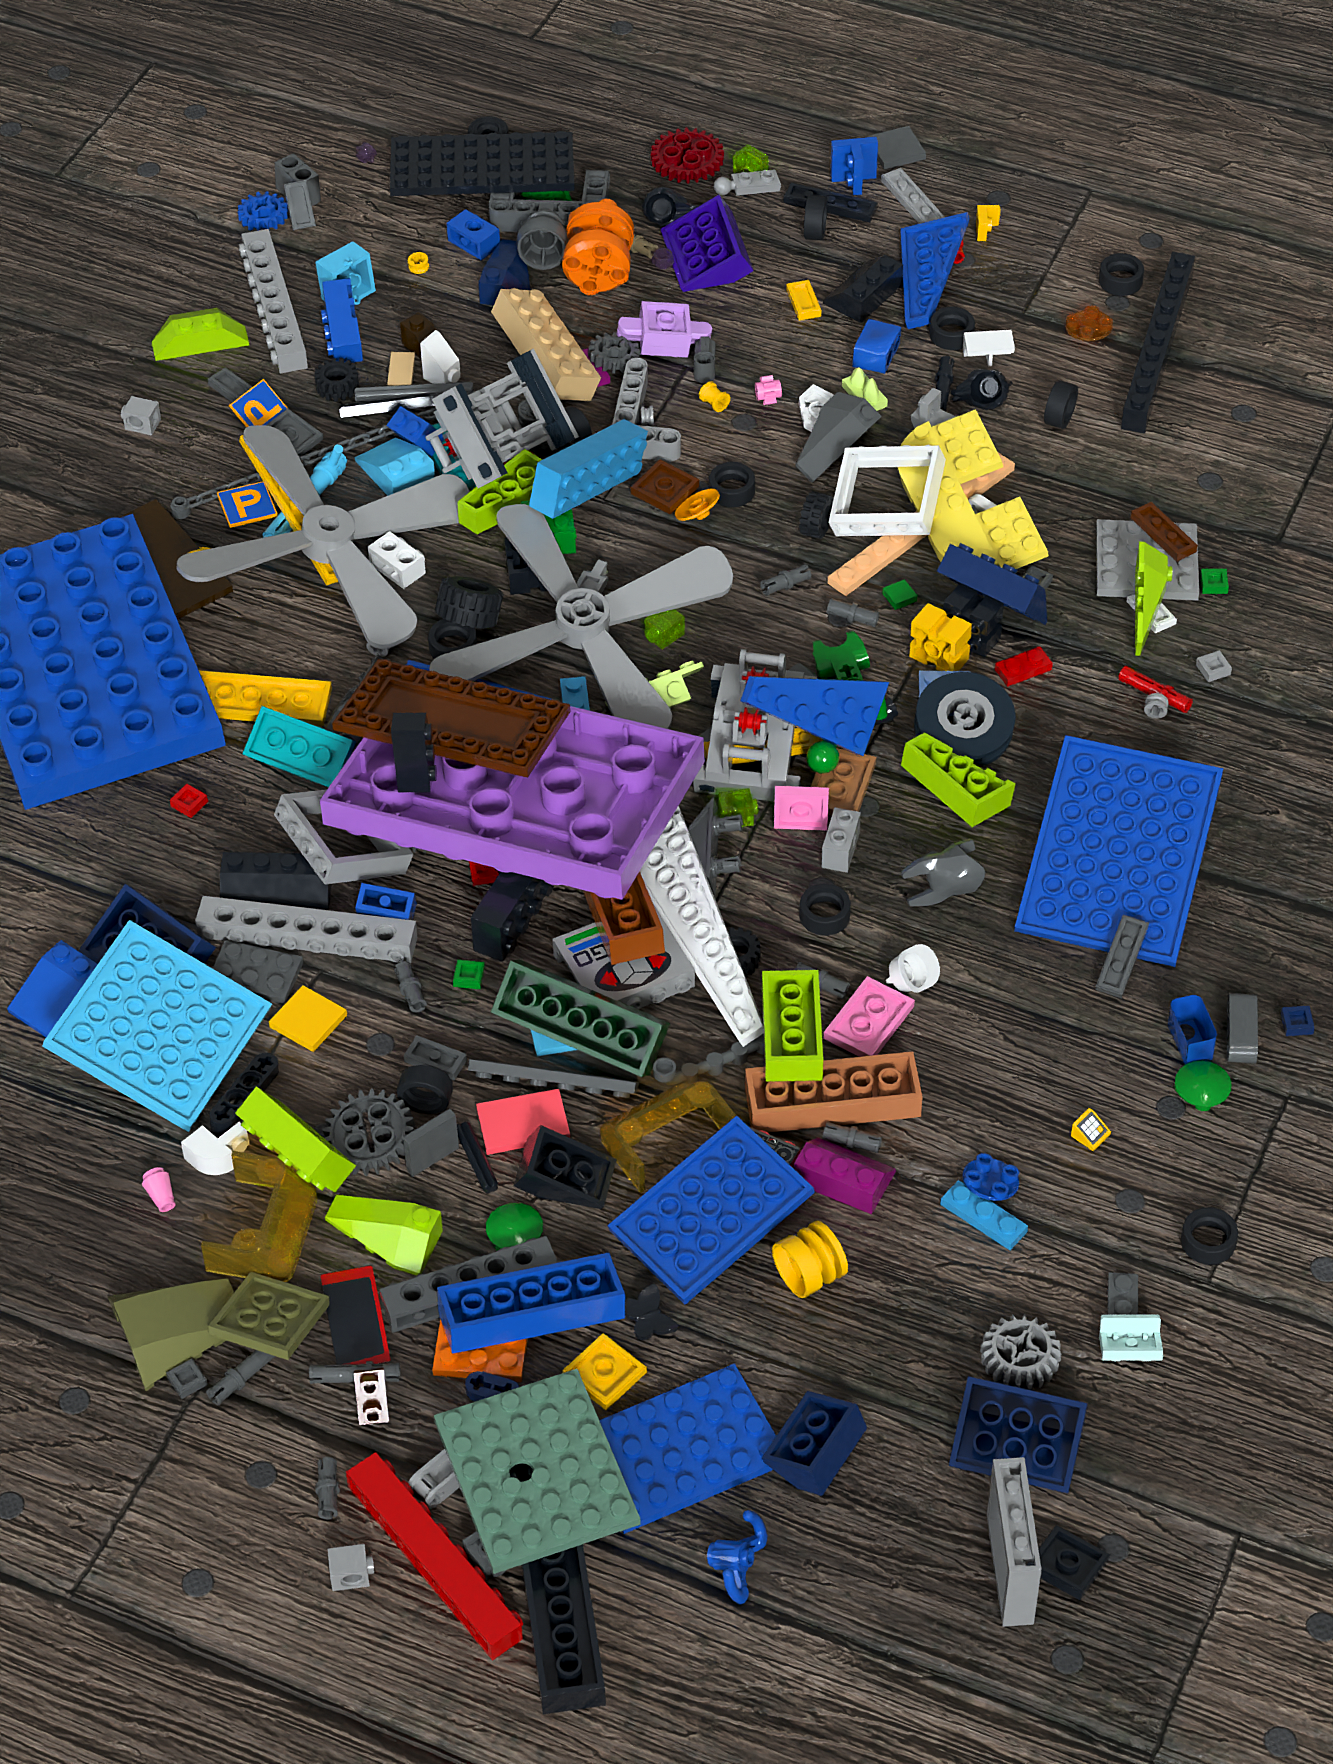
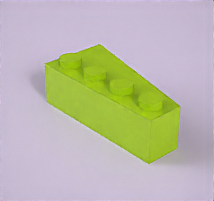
M926 733L905 743L901 766L971 827L1011 806L1016 783L1008 779L1004 782L996 777V772L989 768L986 770L981 769L973 764V759L966 755H956L952 752L953 748Z

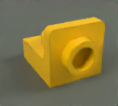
M977 205L975 222L977 241H986L987 232H991L992 226L999 225V205Z

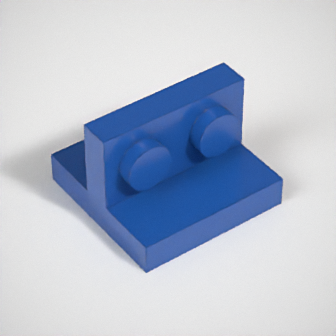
M877 137L831 141V182L846 181L847 186H851L853 195H862L863 179L877 178Z

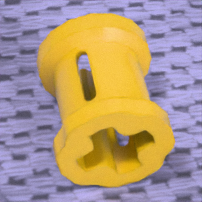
M712 381L703 385L699 391V399L711 404L716 412L723 411L730 403V395L726 392H721Z

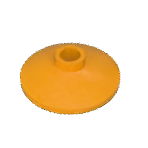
M706 489L693 494L676 509L675 517L680 521L695 518L697 520L704 519L710 514L709 510L719 500L720 494L718 490Z

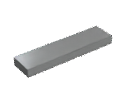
M902 168L881 175V182L919 224L945 218Z

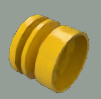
M814 1221L807 1228L800 1229L797 1236L789 1235L775 1243L772 1247L773 1259L781 1278L787 1287L799 1298L808 1297L820 1290L823 1283L831 1284L836 1278H841L848 1272L846 1255L840 1242L829 1227L821 1221Z

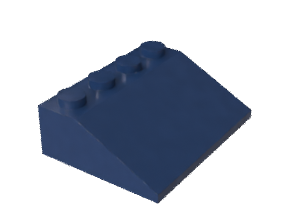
M962 543L958 547L952 544L949 545L937 569L938 573L957 584L961 583L972 588L978 594L984 597L987 595L1004 603L1005 607L1046 625V591L1038 585L1039 579L1028 574L1023 578L1016 574L1017 569L1007 564L999 567L994 564L996 561L994 558L983 553L978 557L972 554L974 549Z
M125 884L78 951L98 964L129 920L204 964L216 947L146 896Z
M968 1376L949 1466L991 1476L993 1459L1024 1457L1029 1485L1068 1494L1082 1438L1088 1404Z

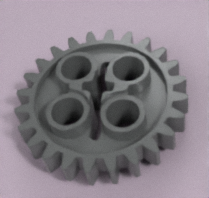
M370 1089L368 1096H364L362 1090H359L358 1098L355 1099L349 1094L348 1103L339 1100L340 1109L331 1108L330 1111L333 1118H325L327 1127L323 1128L322 1131L325 1139L356 1165L352 1171L353 1175H356L360 1169L363 1170L365 1176L369 1174L370 1169H374L378 1175L382 1166L388 1171L390 1170L389 1163L391 1161L400 1164L398 1155L405 1156L403 1137L414 1131L413 1126H415L414 1119L411 1117V1111L409 1107L406 1108L402 1099L397 1101L394 1093L387 1098L385 1090H382L378 1096L375 1095L373 1089ZM364 1112H368L371 1135L375 1146V1152L371 1153L367 1138L368 1133L363 1117ZM380 1115H385L380 1119H376ZM357 1122L356 1124L349 1126L350 1123ZM384 1139H390L385 1143H381V1141ZM362 1145L361 1148L353 1150L356 1146Z

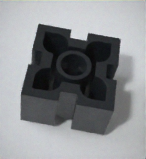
M504 538L510 595L531 593L530 588L540 587L541 592L548 591L509 539Z
M960 583L944 601L943 610L946 612L947 617L951 619L953 616H956L972 624L971 638L968 641L970 651L986 657L1001 639L1002 625L999 622L1003 618L1004 603L987 595L983 599L977 596L976 590Z

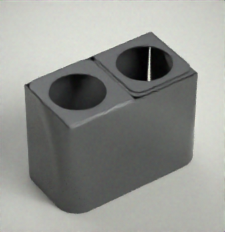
M293 153L275 162V185L278 191L285 196L283 184L307 180L311 205L313 206L321 201L319 175Z

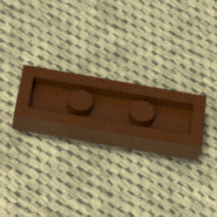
M1152 502L1131 511V519L1176 562L1197 552L1198 545Z

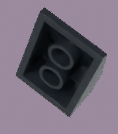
M540 1125L527 1138L514 1187L538 1198L602 1209L606 1201L617 1159Z

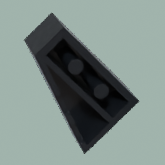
M393 713L391 736L398 793L431 792L432 781L437 780V766L434 765L435 747L432 744L433 730L432 724H428L426 713Z

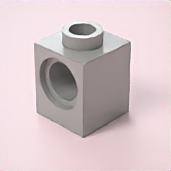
M131 396L128 403L121 410V418L124 421L125 430L152 435L161 421L159 403Z
M365 1544L328 1548L332 1591L370 1586L369 1574H374L373 1556H366Z

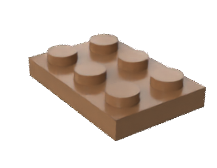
M837 748L839 763L836 768L830 773H815L811 787L829 788L828 815L832 816L834 807L859 812L876 766L875 756L866 754L860 756Z

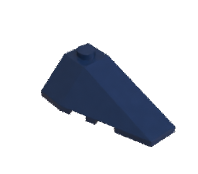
M501 239L484 266L479 280L480 304L494 306L500 289L516 288L519 290H531L528 267L519 256L516 241Z

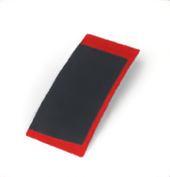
M365 1266L322 1274L324 1295L329 1296L330 1305L327 1308L336 1363L352 1365L366 1364V1361H373L374 1364L389 1362L390 1354L373 1267Z

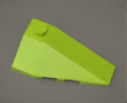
M1139 541L1135 566V656L1141 655L1166 592L1167 581L1172 582V566H1168V556L1146 542Z

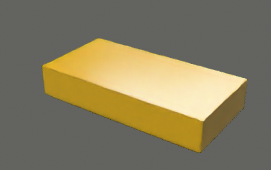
M809 280L786 284V291L799 321L821 317L822 310Z

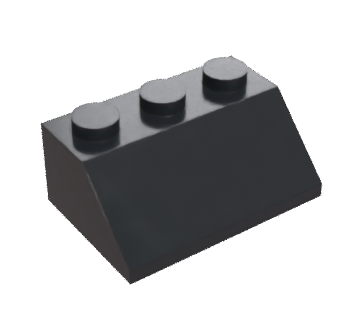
M886 255L864 263L823 300V304L862 323L902 286L903 264Z

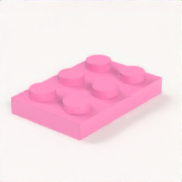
M867 976L826 1028L824 1039L859 1057L878 1055L914 1008L915 1000Z

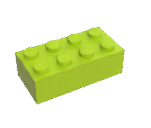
M762 971L766 1082L823 1080L819 971Z
M257 1086L235 1112L243 1120L240 1124L243 1128L253 1135L256 1134L264 1146L279 1154L277 1157L290 1167L293 1166L297 1170L296 1173L308 1183L311 1182L322 1191L326 1187L336 1192L356 1167L352 1161L283 1102Z

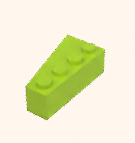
M526 449L522 450L504 465L508 472L507 474L480 488L475 487L457 502L459 523L472 532L479 534L497 525V512L502 507L521 504V501H530L537 462L542 459Z

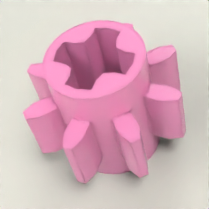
M773 375L761 376L760 382L755 383L757 401L763 400V405L777 403L776 398L782 397L780 380H773Z

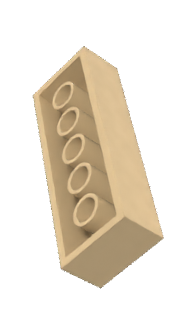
M500 289L491 313L519 354L522 355L532 349L535 350L560 400L591 401L601 377L544 294L536 289Z

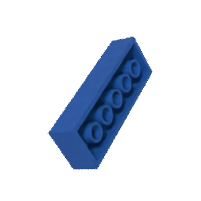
M610 1253L437 1287L438 1313L452 1354L625 1318V1293Z

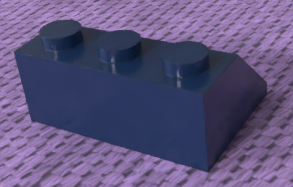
M807 1391L762 1456L763 1462L797 1489L822 1496L867 1429L858 1405Z

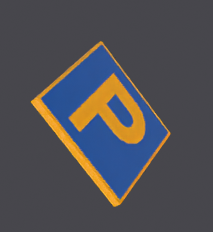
M264 379L229 405L246 427L267 425L287 409V406Z
M263 481L217 492L230 528L278 516L269 491Z

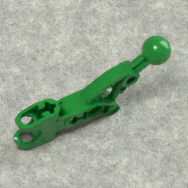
M855 631L846 632L847 640L838 647L825 646L821 640L812 641L816 672L821 679L863 680L860 670L870 668V662L863 640L859 638ZM885 696L876 720H882L888 715ZM823 740L816 741L809 747L806 761L812 771L824 774L830 773L836 768L839 763V752L836 745Z

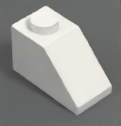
M435 330L420 343L423 379L432 384L455 383L459 380L461 374L459 359L440 332Z

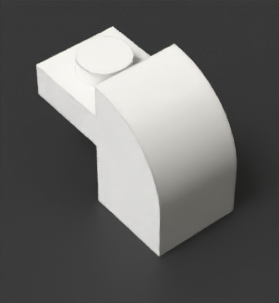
M238 1122L217 1138L202 1125L181 1142L184 1159L204 1174L220 1175L228 1173L236 1168L234 1156L243 1153L247 1146L250 1145L247 1130Z

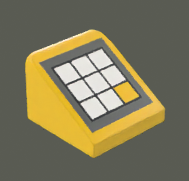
M1088 1108L1072 1125L1071 1137L1093 1152L1111 1135L1109 1128L1091 1108Z

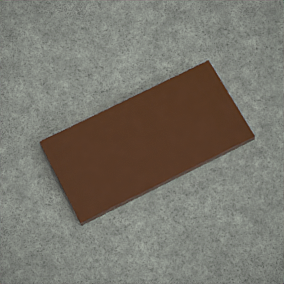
M378 659L335 718L332 725L335 731L392 744L391 726L393 713H426L428 724H432V744L435 747V755L528 778L571 712L570 704L562 703L555 699L541 698L533 694L520 693L508 688H499L483 682L462 679L458 676L453 677L436 671L415 668L412 665H403L386 659Z

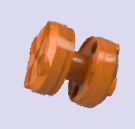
M611 199L587 203L572 211L568 217L566 230L569 241L565 247L562 260V268L569 281L579 287L580 291L586 295L610 291L627 282L631 265L629 250L634 239V224L630 216Z

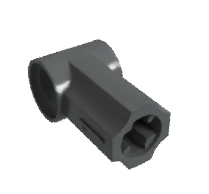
M701 337L698 341H695L694 379L699 383H707L715 379L716 342L712 341L710 337Z

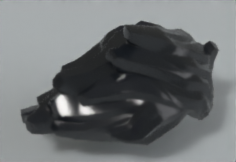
M658 187L647 194L641 207L649 222L665 227L699 207V205L689 204L682 195L671 188Z
M974 370L965 381L956 386V389L951 390V394L954 396L952 401H965L968 405L982 410L995 409L1007 400L1010 390L1009 386L1013 383L1006 380L1005 376L998 370Z

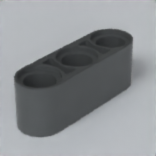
M1228 993L1227 1062L1256 1064L1258 1054L1257 995Z

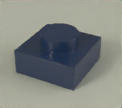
M1310 1006L1282 1007L1281 1018L1286 1036L1314 1034L1315 1027Z

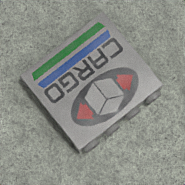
M655 906L654 908L663 927L665 953L611 965L595 923L553 938V955L558 963L562 961L566 963L579 985L638 1010L654 1002L659 1003L677 993L687 992L690 988L695 987V969Z

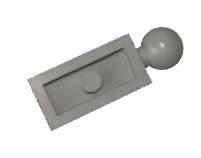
M776 170L731 174V181L726 177H719L714 182V190L719 195H726L731 190H734L736 196L776 192L780 191L781 188Z

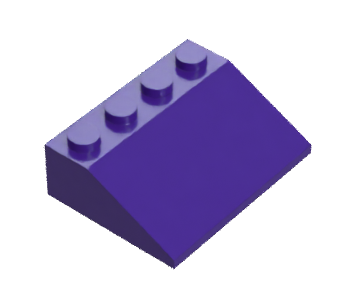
M720 195L660 229L683 292L734 283L754 271L733 212Z

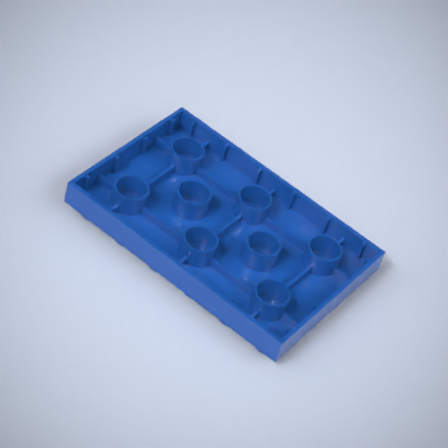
M133 514L121 518H109L95 526L72 533H60L52 539L23 548H11L5 553L0 554V744L25 810L226 746L218 715Z

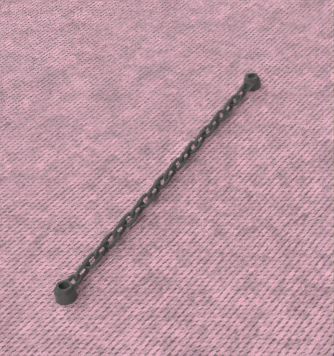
M433 407L415 415L418 417L423 416L425 421L432 420L436 416H430V412L437 409ZM385 425L299 458L303 460V466L321 461L325 451L333 449L335 445L348 443L349 446L343 448V452L391 435L394 432L392 430L385 432V429L388 428ZM378 432V436L370 438L371 434ZM363 438L364 440L359 443H355V440ZM318 454V458L310 460L311 456ZM254 473L189 498L176 497L170 505L171 514L176 519H185L191 514V508L218 498L217 492L224 488H227V490L233 489V485L241 482L242 486L262 482L263 480L259 473ZM257 477L258 480L249 483V479ZM211 494L212 497L203 500V496ZM196 499V503L190 505L189 501Z

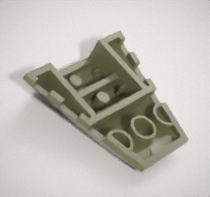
M228 1278L108 1296L116 1320L120 1322L132 1351L136 1369L145 1391L154 1387V1382L164 1376L167 1377L166 1372L190 1359L195 1361L202 1356L203 1351L211 1346L217 1347L227 1341L209 1335L208 1326L234 1294Z

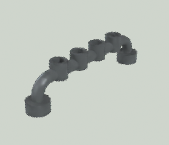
M764 1033L744 1047L740 1042H735L731 1046V1050L721 1054L712 1052L707 1055L705 1061L698 1064L686 1063L679 1072H676V1065L673 1060L660 1058L653 1065L654 1078L666 1085L683 1083L686 1086H694L697 1084L698 1075L708 1072L712 1076L720 1075L724 1064L732 1061L736 1065H743L748 1060V1054L754 1051L765 1055Z

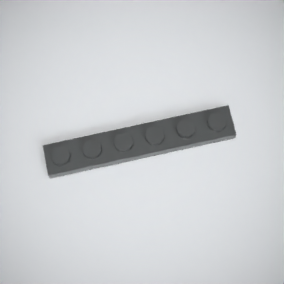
M469 1059L468 1070L476 1071L475 1077L492 1079V1074L503 1075V1081L519 1083L520 1078L531 1079V1085L547 1086V1082L558 1083L559 1089L574 1090L576 1085L586 1087L585 1092L602 1094L604 1089L613 1091V1096L630 1098V1093H638V1081L481 1059Z

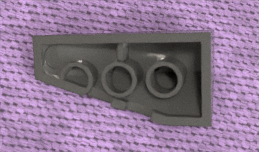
M837 392L821 407L816 423L811 429V434L804 444L795 466L813 483L844 453L845 448H850L882 416L865 398Z

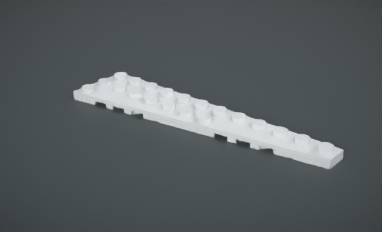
M678 806L640 869V873L654 906L695 969V973L733 1033L744 1047L764 1033L763 1021Z

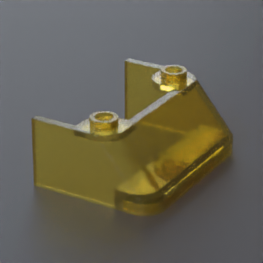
M703 1081L680 1083L606 1121L601 1126L600 1138L602 1144L611 1156L617 1159V1164L639 1193L645 1191L644 1163L631 1147L639 1143L643 1136L697 1108H703L719 1129L736 1116L710 1083Z
M233 1151L231 1156L236 1182L271 1187L273 1191L260 1230L247 1228L238 1231L231 1245L202 1241L201 1249L206 1272L246 1278L250 1272L287 1282L295 1273L316 1207V1189L278 1158Z

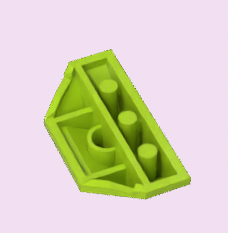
M219 308L170 315L152 340L155 361L249 345L245 326Z

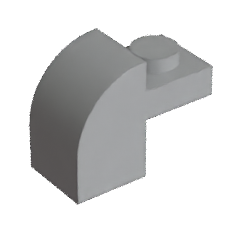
M932 388L926 395L920 398L918 408L911 415L914 428L928 421L932 427L956 417L940 409V390Z

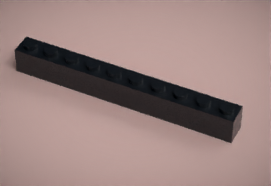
M1172 252L1124 405L1121 426L1123 430L1143 434L1146 432L1192 281L1195 262L1194 255Z

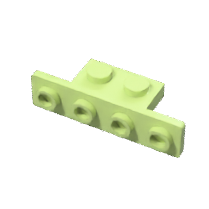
M694 661L687 662L679 666L680 670L673 673L670 669L656 675L657 679L649 681V683L669 708L682 704L691 699L683 678L699 672L704 667L702 662L697 664Z

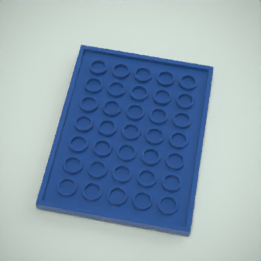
M1065 735L1015 923V932L1109 952L1123 915L1149 923V928L1137 959L1176 967L1223 775V768Z

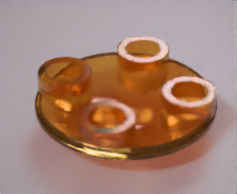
M1094 305L1087 306L1085 310L1066 317V330L1068 334L1078 340L1097 341L1107 337L1113 329V320L1107 314L1099 311V308Z

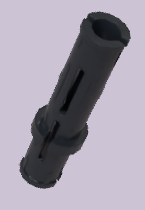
M943 356L939 359L938 373L935 374V389L941 391L940 409L947 412L950 385L954 381L953 367L955 361L953 358L950 360V356Z

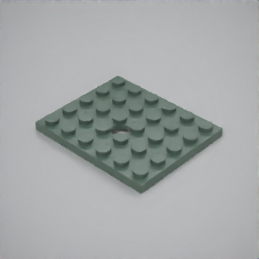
M578 1369L434 1415L435 1425L493 1574L641 1525L638 1511ZM521 1463L529 1465L533 1469L532 1477L524 1482L510 1477L509 1472L513 1466Z

